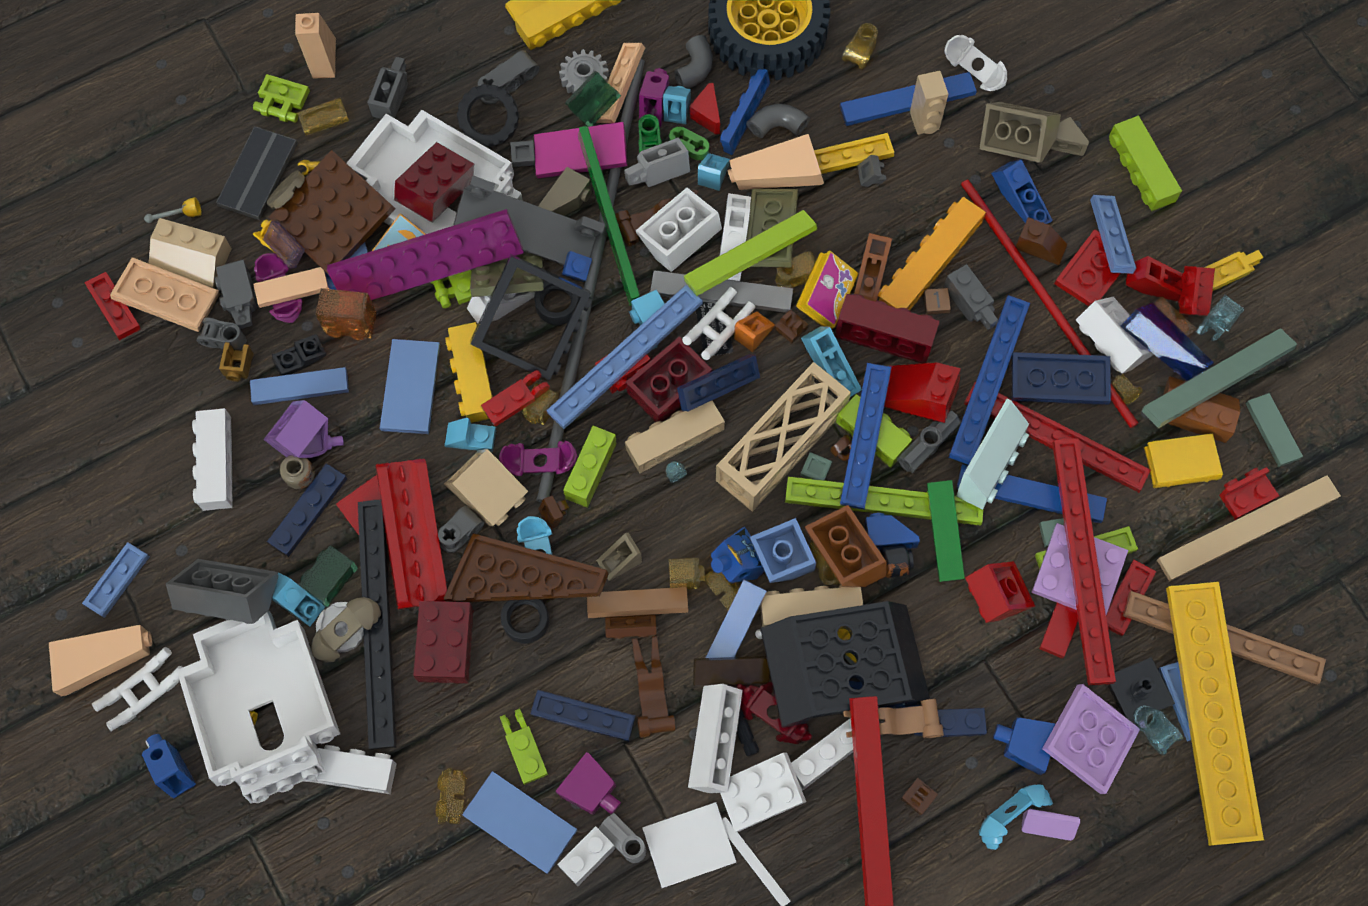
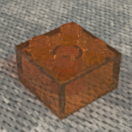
M321 288L316 316L325 334L331 337L350 336L357 340L372 338L377 312L368 293Z

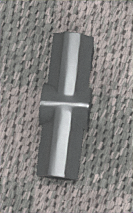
M951 410L945 423L934 420L928 427L924 428L919 437L897 458L901 467L907 472L914 473L930 455L936 453L939 446L961 425L958 415ZM924 438L932 439L934 444L927 443Z

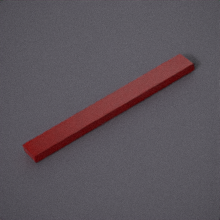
M975 383L964 402L965 405L969 403ZM998 393L990 417L995 419L1006 399L1011 401L1012 399ZM1012 401L1029 423L1026 433L1029 434L1030 438L1052 449L1054 440L1079 438L1083 465L1138 493L1141 491L1151 471L1150 469L1016 401Z
M877 696L849 698L865 906H893Z

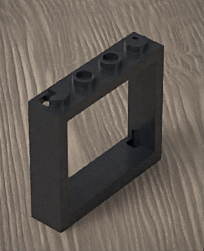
M510 254L471 337L470 345L530 372L538 370L541 373V377L550 380L552 375L556 376L562 364L559 360L562 353L566 355L570 349L572 342L569 339L572 332L577 333L582 320L579 318L582 311H587L592 302V298H590L591 293L581 286ZM517 267L580 296L546 369L483 341Z

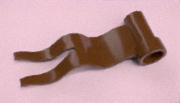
M697 189L692 191L696 195L698 194ZM672 198L664 199L652 209L642 213L630 215L627 210H623L615 214L620 233L627 247L639 242L636 230L668 204Z
M652 636L650 674L643 661L638 640L634 638L632 639L642 710V717H637L639 736L642 738L649 737L652 733L675 731L674 715L668 716L657 636Z

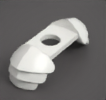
M956 35L948 40L944 50L946 58L953 66L956 67L960 64L982 82L981 89L995 91L1006 86L1007 70L1001 61L996 64L974 47L975 41L972 38ZM976 58H982L985 63L980 71H975L972 68V62Z

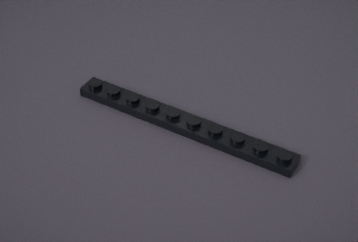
M380 499L358 502L362 597L369 598L378 603L381 616L378 617V621L372 625L371 629L366 630L363 628L368 743L370 750L397 747L386 531Z

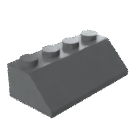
M197 559L168 581L166 587L173 610L254 624L269 611L279 576L278 572Z

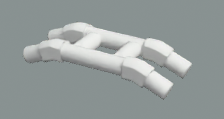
M729 287L710 311L682 339L685 345H690L704 333L713 340L701 354L705 360L714 356L735 331L737 321L749 316L756 307L748 301L734 319L725 314L723 310L737 294V291L732 287ZM715 318L727 326L720 334L709 326Z
M164 647L144 667L118 687L92 703L96 712L112 705L122 696L129 704L130 708L128 707L119 713L118 716L106 722L110 731L130 722L137 714L165 692L170 691L179 682L177 670L183 668L182 666H178L160 684L152 675V672L154 673L172 654L169 648ZM144 680L151 691L138 700L131 689Z

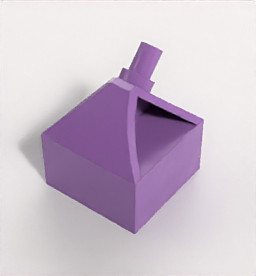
M305 400L293 401L264 438V441L285 457L290 455L297 458L316 457L324 454L334 446L343 445L342 436L330 437L328 435V418Z

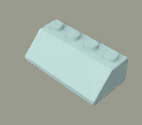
M1006 399L964 472L956 497L982 510L987 502H993L998 492L995 489L998 483L1003 484L1008 475V471L1005 469L1008 464L1014 465L1019 455L1016 452L1018 446L1023 448L1029 437V434L1026 433L1029 423L1011 400Z

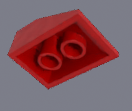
M937 362L890 366L891 373L884 407L945 423L959 388L961 368Z

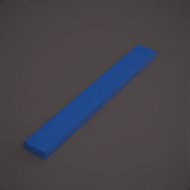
M1007 296L949 458L969 465L978 450L1027 314L1029 302Z

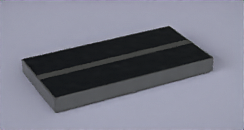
M254 126L216 202L218 207L260 220L268 205L267 200L276 189L298 144L297 141Z

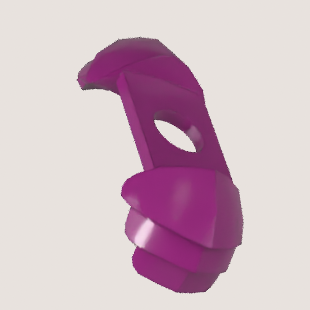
M274 253L263 254L255 261L254 271L257 282H263L286 276L285 273L288 271V266ZM302 299L274 304V309L269 312L280 321L293 323L302 310Z
M559 441L557 448L524 449L522 443L516 445L509 444L502 448L499 459L511 474L522 476L524 473H564L575 465L578 456L570 442ZM541 454L546 455L547 463L542 467H537L534 464L535 458Z

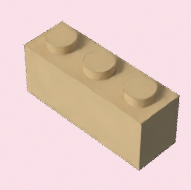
M941 71L922 74L917 77L910 108V114L917 135L923 133L932 134L940 128L948 98V91Z

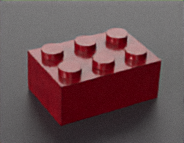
M436 142L395 180L394 200L433 222L463 193L465 182L474 175L475 164Z
M679 336L626 381V390L655 422H664L681 407L677 387L712 372V369L689 345H685Z
M419 601L413 674L418 682H469L474 611L470 602Z

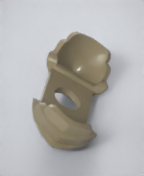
M365 597L349 601L346 604L347 607L324 629H319L316 632L311 647L313 657L325 662H334L335 659L339 658L340 654L337 650L362 627L369 630L378 621V617L381 616L378 603ZM339 622H345L348 626V631L344 636L340 637L336 634L335 628Z

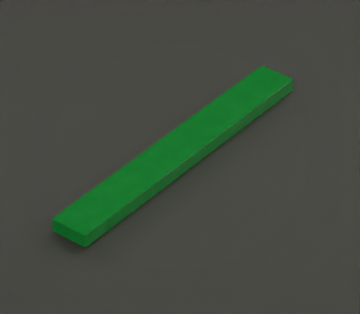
M587 126L579 127L578 139L627 300L629 306H631V301L639 298L640 294L589 128Z

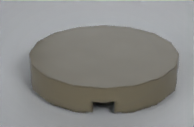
M298 170L290 174L273 191L267 200V204L272 209L282 207L293 197L295 188L302 186L305 176Z

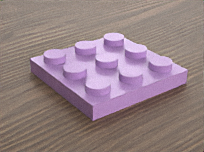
M1057 523L1031 593L1077 610L1065 526ZM1094 537L1105 613L1107 614L1128 550Z
M1079 684L1072 693L1042 749L1098 793L1106 794L1140 728L1085 685Z

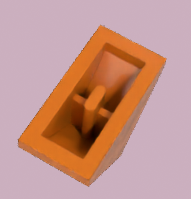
M756 311L737 321L734 339L753 352L773 330L775 324Z

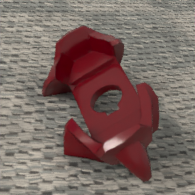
M771 682L760 687L754 685L745 687L742 684H738L737 689L742 690L740 707L747 720L751 721L753 719L752 713L781 733V735H777L775 738L779 742L799 744L802 741L812 739L808 724L782 728L779 718L771 719L768 717L767 709L770 706H777L775 697L771 695L773 691Z

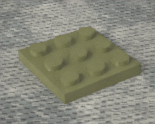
M528 252L516 255L543 269L542 257ZM508 258L472 269L471 297L492 295ZM517 267L505 294L542 291L543 279Z

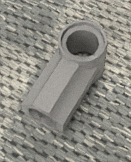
M615 813L608 816L602 822L598 829L611 841L627 861L638 863L646 856L644 842ZM632 843H638L641 847L636 855H629L627 853V848Z

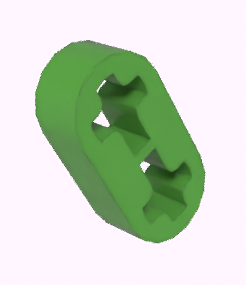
M675 127L670 131L669 141L676 139L675 137L683 136V140H680L688 150L689 157L695 160H703L709 153V143L704 137L684 127ZM700 146H703V150L700 149L698 152L695 151V147L699 148Z

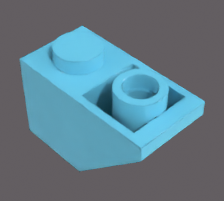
M657 289L631 301L632 310L629 313L635 324L639 323L641 326L664 305Z
M278 572L279 577L272 600L306 625L311 626L325 606L292 579Z

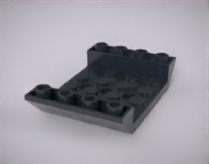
M886 601L787 617L760 629L782 728L807 724L811 718L850 711L849 698L877 696L878 707L904 703L905 707L921 705V701L930 699L907 605ZM839 629L848 630L851 636L850 639H840L837 631ZM846 653L853 654L856 658V664H847L843 659V655ZM851 678H858L862 683V689H852L849 685V680Z

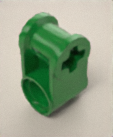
M651 114L642 116L638 124L639 153L662 144L659 121L656 116ZM646 127L654 128L650 131L645 130Z

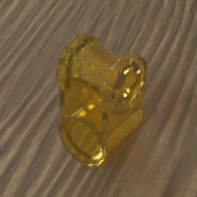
M865 23L859 27L852 41L845 49L842 57L843 61L853 62L859 65V68L862 70L865 68L870 55L876 47L878 35L876 26Z
M805 252L792 258L791 267H777L775 278L777 286L793 288L807 283L816 263L813 253Z

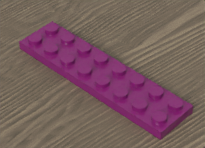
M505 209L327 265V271L345 307L348 308L509 258L510 254L516 256L524 253L509 212Z

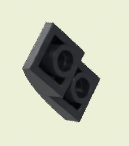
M317 334L295 341L294 347L272 354V360L280 376L291 375L326 356V352Z

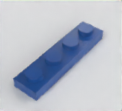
M758 69L756 74L751 77L746 93L742 94L737 110L730 117V124L721 134L720 142L725 153L733 155L747 128V121L754 115L770 84L766 69Z

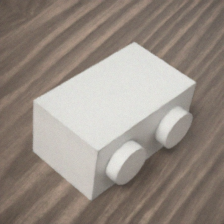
M595 826L557 865L579 886L615 850V846Z

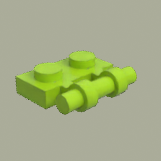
M266 74L258 91L259 97L263 98L264 101L263 103L255 101L253 110L267 117L272 115L278 117L281 121L296 123L299 115L291 111L293 108L302 110L310 92L309 87ZM274 102L283 104L282 108L273 107Z
M471 270L430 282L434 284L435 296L437 301L441 303L442 308L451 306L449 300L456 297L459 305L470 301L472 298L470 291ZM449 279L452 287L447 289L442 281Z

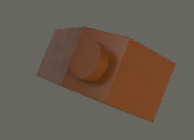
M869 233L854 294L862 295L867 300L877 301L892 242L891 237Z

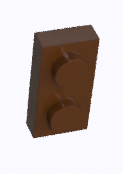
M656 614L605 617L606 638L621 639L629 636L648 637L656 635Z

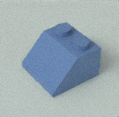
M796 518L750 537L770 583L793 580L815 570L816 561Z

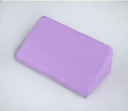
M1028 809L1023 813L1021 830L1024 833L1071 841L1075 838L1080 819L1074 816Z

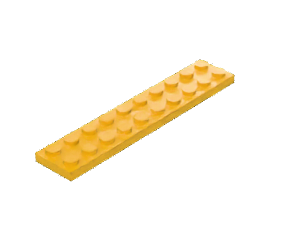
M1219 582L1169 586L1166 588L1209 846L1264 840Z

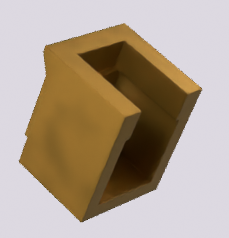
M225 342L219 369L226 376V379L238 382L241 378L248 379L254 353L249 345L244 344L243 350L238 351L234 350L230 343ZM234 362H241L240 368L234 367Z

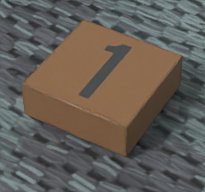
M948 288L924 290L926 314L950 313Z

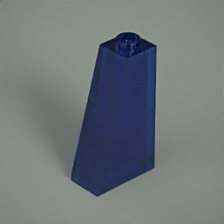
M1153 302L1136 309L1121 325L1127 333L1186 381L1205 372L1214 364Z

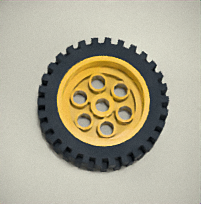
M710 0L708 12L711 45L714 44L713 50L716 55L720 53V60L723 63L728 60V67L734 70L737 66L739 67L738 74L744 76L746 71H749L751 78L758 69H766L768 76L774 75L775 80H781L782 73H786L787 78L792 77L794 69L798 73L803 72L805 64L810 67L813 64L814 58L818 59L821 49H824L828 35L830 1Z

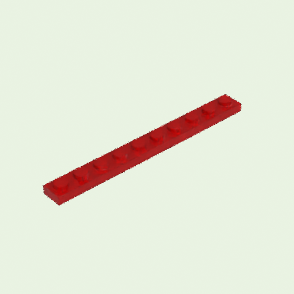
M1079 438L1054 440L1052 445L1088 685L1114 684L1116 678Z

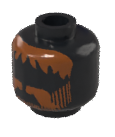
M904 544L884 546L881 549L880 553L886 560L885 577L906 576L909 574L910 569L914 568L911 549L907 550Z

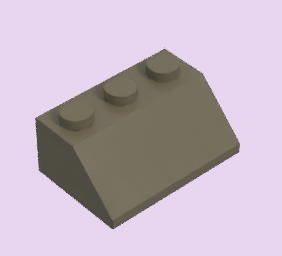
M1004 102L987 103L980 149L1040 163L1044 160L1057 138L1061 114Z

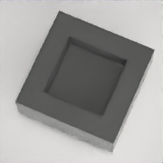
M533 140L510 142L513 167L535 165Z

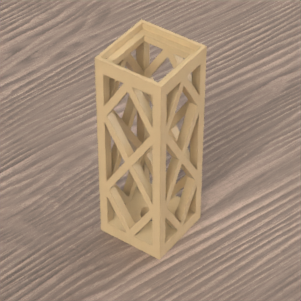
M813 362L716 465V482L753 512L836 422L837 414L849 402L851 392ZM816 378L821 383L816 384L814 379ZM829 389L830 391H832L835 395L838 396V398L835 399L834 397H832L829 393H827V390ZM813 393L818 397L813 400L796 404L805 394ZM825 404H827L829 408L824 412ZM819 405L817 417L788 425L790 413ZM783 418L782 427L773 429ZM811 426L803 435L786 439L787 432ZM780 434L778 442L755 448L763 439ZM794 444L783 456L784 447ZM778 449L776 462L747 470L749 457ZM741 463L740 471H737L736 468ZM769 471L766 474V476L760 480L751 482L746 478L749 476Z

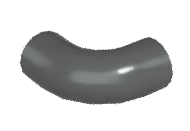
M704 35L695 36L686 43V49L691 57V61L686 66L675 69L674 74L678 86L690 89L703 82L710 73L713 55L710 44Z
M773 104L760 109L746 124L749 130L759 138H763L771 129L778 126L784 127L798 136L809 124L810 117L791 105Z

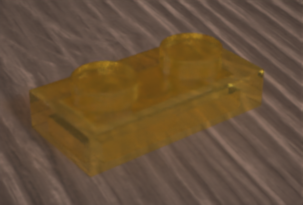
M341 98L297 112L305 135L349 121Z

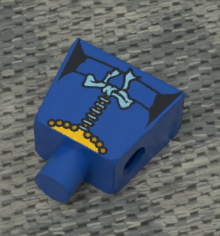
M745 527L724 540L711 553L713 559L711 567L716 573L722 572L731 583L754 580L765 572L750 540L751 535Z

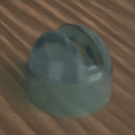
M673 461L666 466V475L671 483L679 481L687 474L686 469L679 462Z

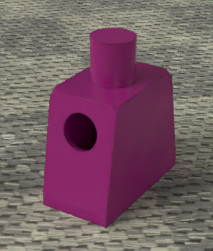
M658 68L654 72H646L639 94V120L644 115H654L659 121V127L662 126L664 118L663 95L669 86V76L663 69ZM651 99L657 100L655 106L650 104Z
M588 752L585 753L556 790L558 796L592 815L600 807L612 815L621 805V802L611 795L616 787L615 782Z

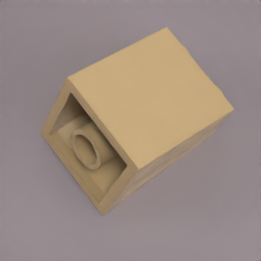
M488 449L478 450L444 483L451 492L488 526H494L495 524L499 526L508 518L506 513L512 507L515 509L525 501L524 495L528 492Z

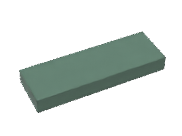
M1270 393L1246 402V406L1278 467L1300 460L1303 455Z

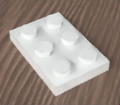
M781 753L730 776L728 792L720 793L735 832L744 830L806 802L787 753Z

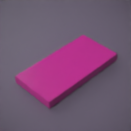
M624 122L588 127L601 170L627 166ZM579 128L534 134L537 178L560 176L566 167L578 173L588 172L578 139Z

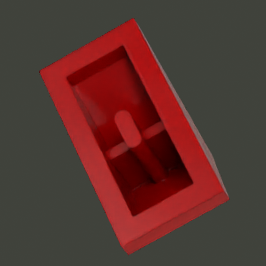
M709 83L690 105V118L716 135L720 134V119L714 84Z

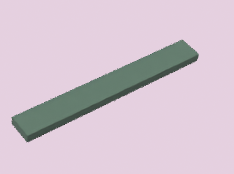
M1280 328L1145 405L1142 412L1160 428L1294 350L1297 343Z

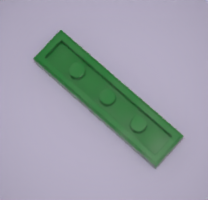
M952 480L927 483L939 582L965 579Z

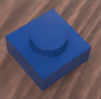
M569 251L562 275L582 282L586 281L592 258Z

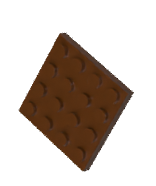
M331 150L306 176L302 186L295 188L293 197L282 207L277 208L268 218L279 226L284 233H287L297 241L298 246L329 274L327 265L349 259L396 208Z

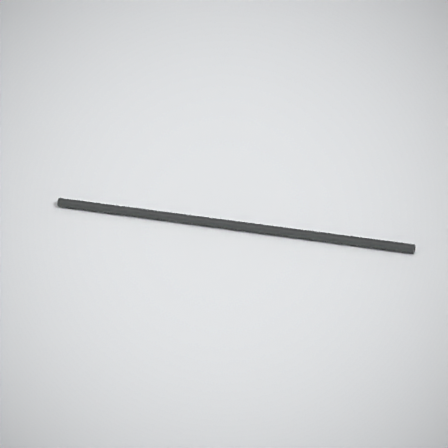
M643 59L639 62L627 92L620 121L624 122L626 146L645 64ZM622 167L609 170L606 187L612 206H614ZM600 211V216H599V220H598V221L601 222V223H604L603 218H602V215H601V211ZM605 227L603 233L595 237L590 256L592 261L584 283V288L591 293L590 298H592V301L607 238ZM592 302L587 311H582L579 318L582 320L577 333H573L559 399L575 384ZM555 420L548 448H557L558 442L562 441L564 429ZM555 472L542 473L537 502L542 503L544 498L550 496Z

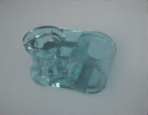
M1145 705L1137 708L1135 711L1134 721L1145 734L1154 749L1161 755L1165 756L1169 747L1176 741L1183 739L1179 730L1171 724L1160 710ZM1152 714L1153 719L1150 724H1147V718Z

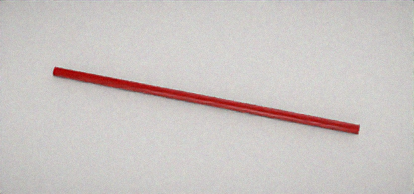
M968 179L962 182L961 186L972 202L986 212L984 219L1079 355H1091ZM1111 384L1112 403L1130 428L1135 427L1138 421Z

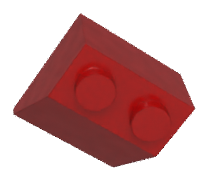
M1014 561L987 564L965 577L969 591L979 606V613L986 623L1000 621L1035 607Z

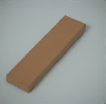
M687 587L601 592V595L597 597H587L588 618L688 612Z

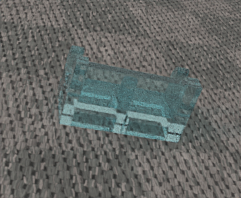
M1224 295L1209 312L1196 332L1202 336L1209 328H1212L1216 331V334L1212 337L1211 341H1216L1225 331L1231 329L1245 309Z

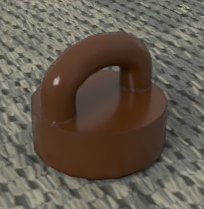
M848 435L843 436L830 448V452L835 457L838 456L839 459L848 461L850 452L844 455L842 451L847 446L851 450L852 439Z

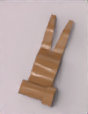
M936 699L921 701V706L899 709L878 708L879 720H885L884 723L879 724L880 735H904L922 732L923 738L944 736L943 725L939 723ZM843 711L844 717L851 718L850 711ZM852 731L846 732L847 738H852Z

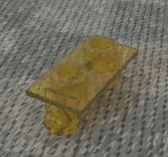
M711 571L705 575L706 584L716 596L725 591L726 594L720 601L729 611L740 586L737 587L735 583L729 582L722 572L713 573Z
M452 768L442 771V775H439L438 790H441V794L435 811L436 817H439L438 824L447 822L448 819L450 824H460V819H463L464 800L454 799L455 795H464L466 776H463V771L453 770L452 775Z

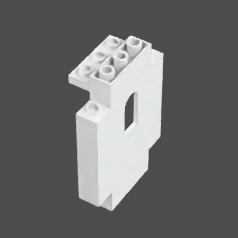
M423 110L419 112L409 126L385 114L347 162L356 173L396 208L384 221L391 226L399 214H402L426 234L454 226L456 212L447 208L433 222H430L394 200L395 180L436 142L475 164L474 176L495 183L494 191L523 201L521 193L513 188L512 179L514 172L512 162Z
M268 611L254 624L226 620L193 634L201 660L178 669L177 673L209 779L216 786L229 785L235 781L240 786L243 796L250 803H260L267 800L272 794L289 791L294 785L303 781H312L319 774L324 773L325 770L316 744L330 742L340 732L306 633L298 620L276 628L273 616ZM273 702L284 733V739L278 748L264 750L260 745L250 711Z

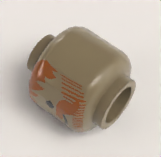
M290 455L280 465L281 477L289 487L303 489L309 486L314 479L315 470L307 458H297Z

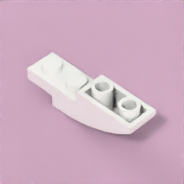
M728 193L720 255L746 242L751 197ZM741 272L728 280L740 281Z

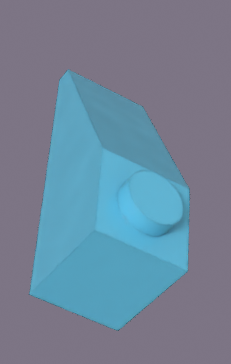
M820 326L801 337L813 362L851 392L850 397L862 390L830 327Z

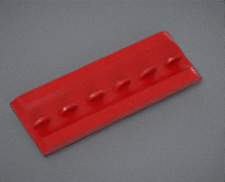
M425 459L376 464L397 608L418 607L419 601L445 602L444 596L447 592L426 461Z

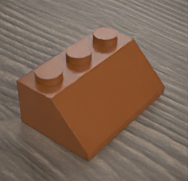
M1169 376L1163 395L1184 384L1186 381ZM1218 393L1167 424L1200 435L1213 433L1214 440L1226 443L1235 432L1240 415V402L1237 398Z
M849 505L805 526L806 532L842 587H866L886 576V560Z

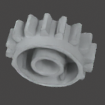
M582 49L580 55L574 51L572 58L565 57L566 63L560 64L561 71H559L562 87H566L567 93L572 92L575 94V97L582 96L587 98V96L591 95L596 96L598 91H603V85H607L609 70L607 62L602 61L600 54L594 57V51L591 50L589 54H585V50Z

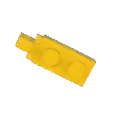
M1257 250L1248 255L1239 251L1204 267L1215 268L1212 291L1255 270L1253 266L1259 264L1260 260L1263 259L1260 251Z

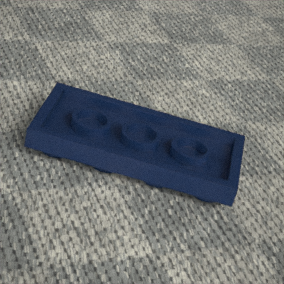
M1013 352L1012 401L1109 405L1111 402L1110 356Z

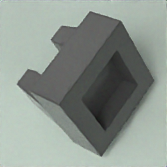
M870 155L857 165L861 186L869 187L871 184H881L886 180V175L881 174L884 163L879 161L878 156Z

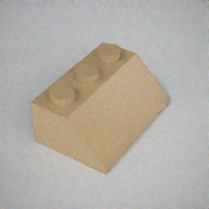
M159 218L150 238L149 264L215 289L214 277L218 276L216 267L225 265L232 248L225 236Z

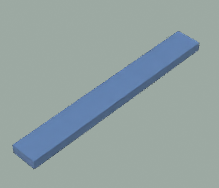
M685 285L548 408L547 413L565 429L703 304V300Z

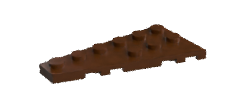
M473 533L444 596V601L481 602L597 597L601 595L609 573L602 568Z

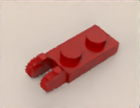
M538 370L528 374L523 380L520 379L481 405V408L494 426H498L535 402L536 398L549 390L550 386L547 382L537 385L531 392L528 389L530 385L540 379L541 373Z

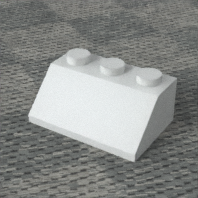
M685 188L640 226L636 233L654 258L672 272L722 229L719 213L690 189Z
M1114 297L1094 301L1076 319L1080 325V330L1092 338L1099 352L1110 356V364L1118 372L1125 373L1133 370L1160 350Z

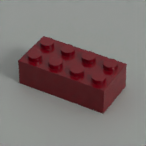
M846 293L838 318L835 338L918 363H926L939 320H935L930 315L911 313L906 308L888 306L883 301L874 302L867 300L859 294L851 295Z

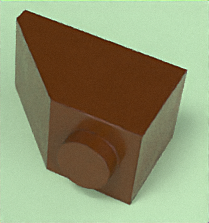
M1029 217L1016 245L1017 250L1056 265L1060 264L1067 247V243L1050 225Z

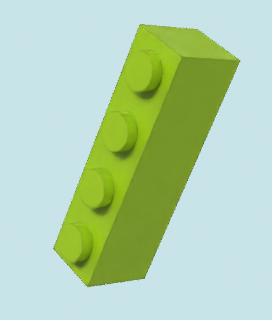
M1136 116L1115 124L1109 135L1110 144L1118 151L1120 161L1131 174L1132 183L1139 188L1143 202L1149 206L1151 211L1176 202L1182 190L1140 117Z

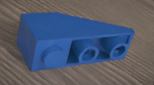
M1022 159L1008 162L991 173L1002 195L1025 223L1028 217L1045 224L1053 221Z

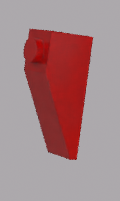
M1149 256L1135 261L1136 270L1133 274L1127 273L1125 285L1143 294L1179 301L1182 294L1183 284L1181 279L1183 273Z

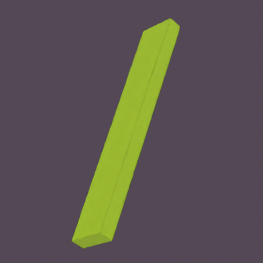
M802 210L684 275V281L694 294L698 296L816 231L817 224Z

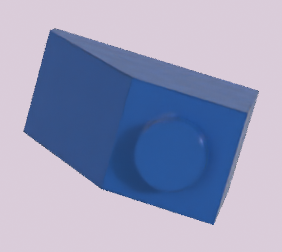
M874 513L866 517L864 523L865 531L880 552L884 546L904 544L907 549L917 548L920 542L919 536L892 515L884 516V513Z

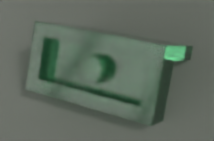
M594 71L565 102V105L587 127H590L597 122L621 95L597 71Z

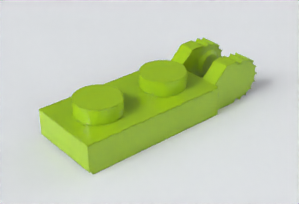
M517 709L515 710V717L522 729L512 733L510 722L506 715L500 716L506 732L505 737L525 785L547 776L548 773L530 727H527L521 710Z

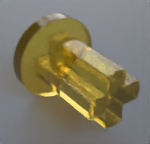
M1123 374L1121 376L1118 375L1112 382L1124 396L1123 401L1125 404H1130L1136 400L1143 391L1141 387L1135 388Z

